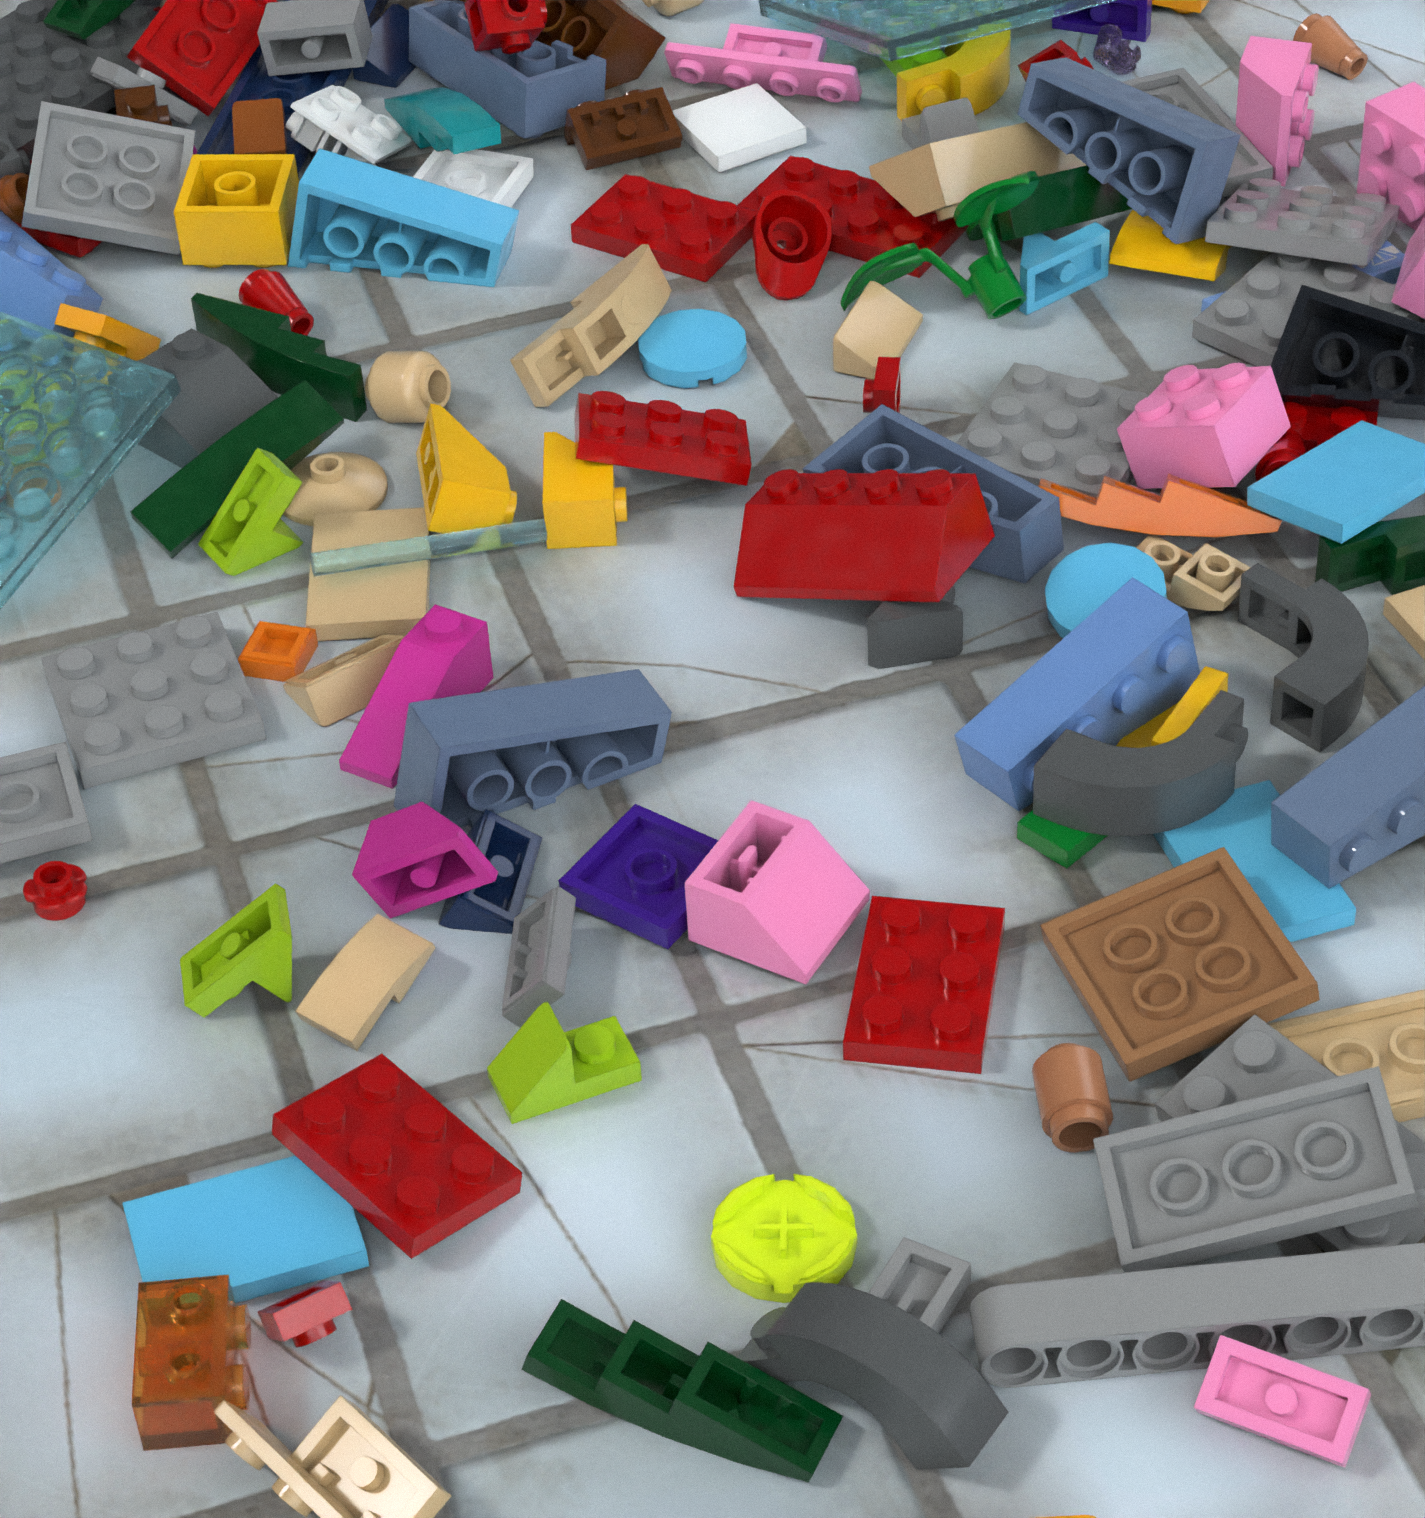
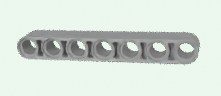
M1425 1242L990 1287L979 1293L971 1301L969 1307L982 1377L991 1385L1001 1388H1017L1205 1369L1209 1367L1220 1335L1288 1360L1425 1346Z

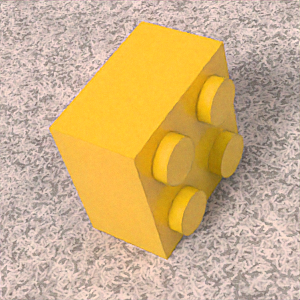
M192 154L174 209L183 265H202L208 268H217L223 265H254L259 268L287 265L299 185L295 154Z

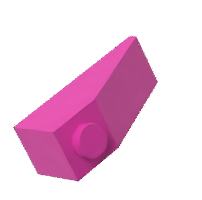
M436 604L426 613L398 645L339 759L340 770L392 789L397 785L409 703L478 693L494 678L486 621Z

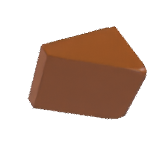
M281 99L245 100L233 103L234 154H286L287 128L283 101Z

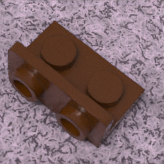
M663 87L646 91L636 89L627 92L621 97L600 102L593 100L583 102L575 108L567 109L564 137L567 144L576 145L585 170L680 148L683 137Z

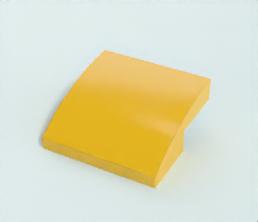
M1132 210L1119 231L1109 260V264L1215 281L1225 272L1228 250L1232 246L1205 242V237L1176 245L1162 234L1164 228L1149 216L1142 217Z

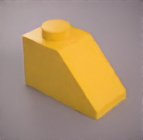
M544 432L542 504L547 549L617 546V522H628L626 487H615L613 465L575 459V442L557 432Z

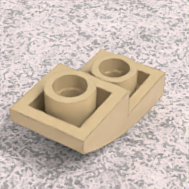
M1149 534L1136 547L1151 556L1163 571L1167 599L1178 606L1191 609L1223 611L1240 594L1241 575L1251 568L1208 543H1205L1192 555L1158 535Z
M376 914L335 956L295 1012L305 1023L358 1051L390 1000L392 999L400 1004L435 950V946L432 942Z

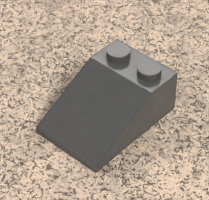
M192 328L185 333L177 335L166 345L145 358L134 362L131 367L109 380L120 435L180 468H183L251 415L278 398L229 347Z

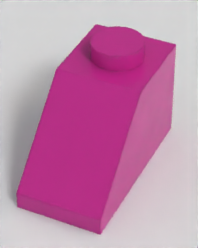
M419 802L371 820L352 873L356 881L390 919L495 882L498 875L495 867L461 827L424 802Z

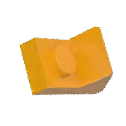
M60 303L54 323L75 332L72 342L80 345L72 370V377L106 388H110L109 380L131 367L134 362L158 350L161 342L160 338L107 315Z

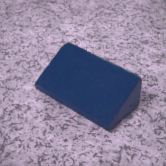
M394 3L370 27L373 37L364 67L352 68L354 79L357 81L397 88L417 67L409 62V10Z
M485 809L467 836L498 871L496 881L447 898L438 924L450 929L512 934L514 918L521 913L543 837Z

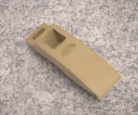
M648 244L640 245L570 302L574 309L510 359L535 407H548L585 376L600 375L637 341L659 315L672 290Z

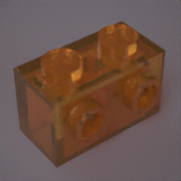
M229 1274L138 1283L132 1408L144 1451L224 1444L232 1430L213 1411L223 1399L242 1410L249 1409L248 1372L246 1364H238V1350L250 1349L251 1347L250 1314L247 1304L235 1305Z

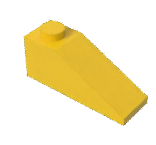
M430 403L416 451L428 531L496 545L502 524H511L517 504V492L510 489L507 469L441 405Z

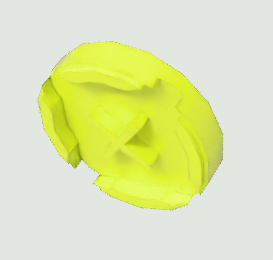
M775 1174L760 1176L734 1188L716 1208L712 1222L711 1246L716 1268L732 1287L755 1299L781 1303L791 1302L805 1283L822 1282L838 1284L853 1265L857 1248V1232L852 1207L836 1188L812 1176L793 1174L794 1181H775Z

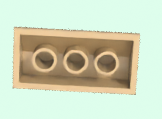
M1024 122L928 143L869 166L871 177L914 217L936 212L938 222L952 219L960 202L974 191L993 182L1008 179L1028 171H1036L1039 177L1086 166V164L1073 153L1066 155L1029 123Z

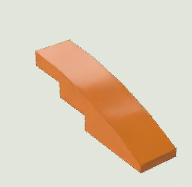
M1169 473L1160 495L1107 476L1103 478L1097 497L1042 478L1038 484V487L1059 497L1062 517L1090 525L1144 534L1224 537L1278 532L1282 522L1281 519L1247 506V501Z

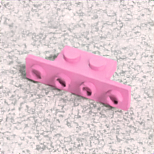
M731 23L723 49L668 42L664 51L672 76L691 84L709 82L724 84L733 89H740L758 83L764 90L773 91L779 95L793 96L799 94L815 96L829 102H841L843 100L859 102L862 94L856 67L823 62L827 50L825 35Z

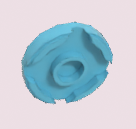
M689 309L678 310L659 316L638 338L639 360L642 362L643 370L650 378L667 386L684 389L699 387L698 380L712 378L713 384L724 382L739 372L747 359L745 330L737 320L717 311Z
M1111 542L1085 546L1066 555L1050 573L1045 586L1049 622L1059 636L1064 638L1132 577L1167 598L1164 573L1151 556L1133 546Z

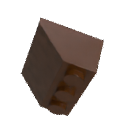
M545 0L547 23L536 38V41L551 46L552 42L559 40L573 46V56L587 60V57L593 54L606 59L605 90L638 79L649 62L654 58L666 37L620 0Z

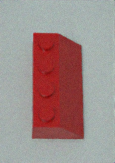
M786 469L771 474L765 479L764 485L745 504L734 580V590L737 597L940 602L995 537L976 473H949L944 469L931 470L926 473H898L893 469L880 470L875 473H847L842 469L830 470L824 473H798L796 470Z

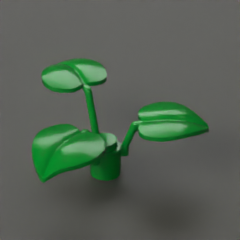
M1036 171L1024 172L983 186L968 195L957 206L953 216L957 226L964 227L969 225L966 229L968 239L976 241L984 238L989 254L978 258L970 264L968 270L971 276L968 280L964 279L931 249L922 248L919 250L916 243H909L870 259L855 272L848 282L841 299L843 311L862 294L869 281H876L881 285L887 284L912 272L921 266L923 262H929L961 289L965 298L976 295L988 319L1002 317L1017 309L1026 301L1027 297L1010 265L1004 258L997 233H1000L997 214L1017 206L1036 190L1040 181Z

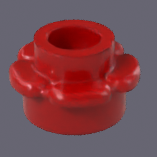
M63 861L46 862L34 871L33 879H29L24 883L23 895L27 902L33 903L34 911L41 918L51 921L64 920L76 915L83 908L86 901L85 895L88 890L85 883L87 876L80 867L74 864H67Z

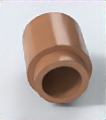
M1062 1043L1051 1047L1035 1061L1032 1067V1076L1043 1131L1052 1138L1053 1144L1060 1150L1074 1153L1092 1150L1095 1148L1093 1139L1109 1135L1108 1128L1113 1120L1101 1057L1093 1049L1075 1043Z

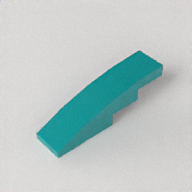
M429 88L384 99L385 109L420 149L432 146L436 152L449 149L455 155L501 143L500 124L479 104L457 91L448 88Z

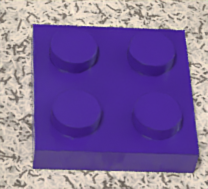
M634 804L558 880L559 887L576 897V907L669 949L688 929L685 882L719 840Z

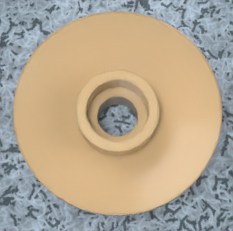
M327 452L306 457L291 470L302 481V484L283 515L296 523L313 526L314 514L376 510L387 495V476L383 468L374 460L355 453Z

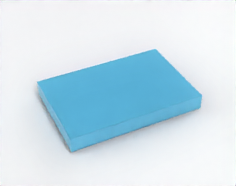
M1361 420L1248 486L1247 506L1342 544L1425 493V444Z
M1270 780L1234 789V793L1224 804L1202 819L1173 830L1153 834L1174 868L1224 847L1289 942L1352 926L1355 923L1356 907L1340 883L1330 889L1271 844V802L1279 797L1280 794Z
M296 1156L122 1202L154 1326L369 1266L367 1250L353 1207Z

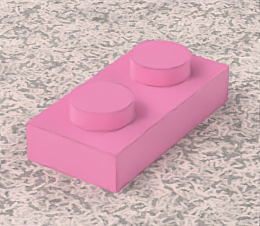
M1220 1335L1194 1409L1200 1414L1345 1468L1369 1403L1371 1392L1368 1388Z

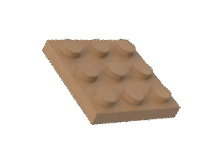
M1224 847L1040 925L1046 947L1129 1082L1224 1042L1254 1014L1268 1023L1320 1000L1317 981Z

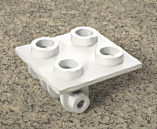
M331 85L293 102L290 107L295 112L286 123V128L292 132L291 138L312 152L316 150L317 153L319 148L329 151L337 139L338 141L332 151L333 153L372 165L413 143L410 137L401 132L402 127L395 120L382 114L373 113L360 104L361 99L357 94L342 86Z

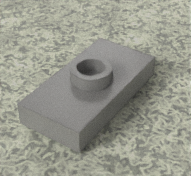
M97 57L90 71L93 73V77L117 90L154 85L158 106L168 104L170 119L183 125H191L198 112V109L163 90L166 80L141 67L134 74L118 64Z
M559 886L551 889L514 918L502 1016L518 1027H521L539 1005L546 1001L551 1005L565 994L567 971L572 960L570 944L576 897Z

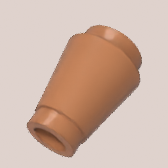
M1317 13L1312 14L1300 24L1295 32L1293 41L1312 43L1311 63L1344 76L1348 80L1356 78L1367 64V55L1361 51L1356 43L1329 15L1322 17Z

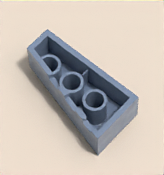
M1067 57L1031 63L1017 113L1066 155L1073 153L1090 168L1088 173L1100 183H1109L1129 199L1127 205L1142 217L1149 216L1164 228L1162 234L1176 245L1206 236L1207 221L1218 210L1241 136L1240 134Z

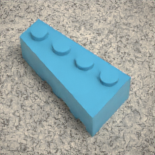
M319 148L299 181L288 267L306 268L309 263L328 264L330 271L351 273L354 267L378 269L381 271V276L401 278L405 272L425 274L428 281L494 287L512 252L520 210Z

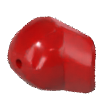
M788 189L774 190L763 199L757 211L752 236L756 274L762 288L776 299L792 300L807 294L814 286L828 253L832 238L831 217L826 207L813 196L809 197L799 192L788 191Z

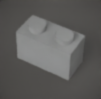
M290 0L270 2L266 4L257 32L269 76L364 67L373 37L364 0Z

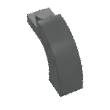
M1257 563L1241 575L1238 622L1286 648L1298 658L1274 676L1270 724L1320 753L1347 731L1359 713L1363 699L1369 648L1366 625L1354 604L1341 591L1322 578L1305 590Z
M1221 690L1186 732L1169 742L1151 747L1129 748L1114 746L1066 728L1034 765L1033 814L1071 829L1111 836L1155 834L1173 830L1202 819L1224 804L1234 793L1236 762L1241 757L1248 739V729L1242 726L1244 698Z
M822 1282L805 1283L786 1308H776L762 1316L754 1324L750 1331L752 1339L737 1356V1358L781 1382H815L833 1388L855 1400L887 1429L916 1470L970 1467L1009 1413L976 1368L936 1331L913 1315L884 1299L843 1285Z

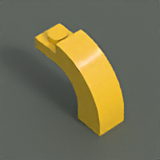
M981 0L945 11V54L947 57L897 73V117L901 121L904 118L920 115L923 109L928 106L961 98H968L974 115H977L990 108L1003 96L1010 79L1011 31L1009 22L1003 12L990 0Z

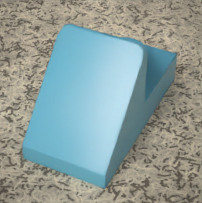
M1094 222L1056 241L1043 233L1024 236L1020 263V286L1027 299L1020 306L1019 311L1025 315L1031 314L1107 277L1110 230Z

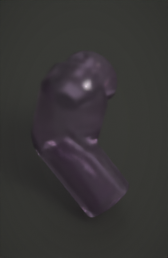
M1107 24L1100 28L1093 49V58L1102 66L1117 75L1129 74L1136 69V63H1138L1142 55L1138 45L1132 50L1129 47L1131 40H1122V31L1118 26Z

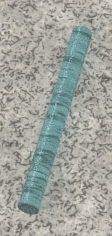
M536 519L310 553L313 575L316 577L546 542L547 530L544 519Z

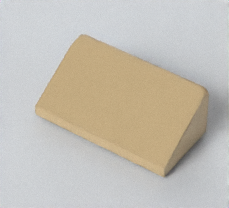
M872 280L869 281L834 335V371L874 379L878 357H901L923 322V314L880 283Z
M382 634L286 680V683L283 684L285 692L315 723L320 726H329L367 707L398 645L405 636Z

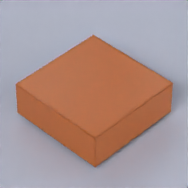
M259 621L237 659L244 676L286 682V680L303 673L318 647L316 629Z

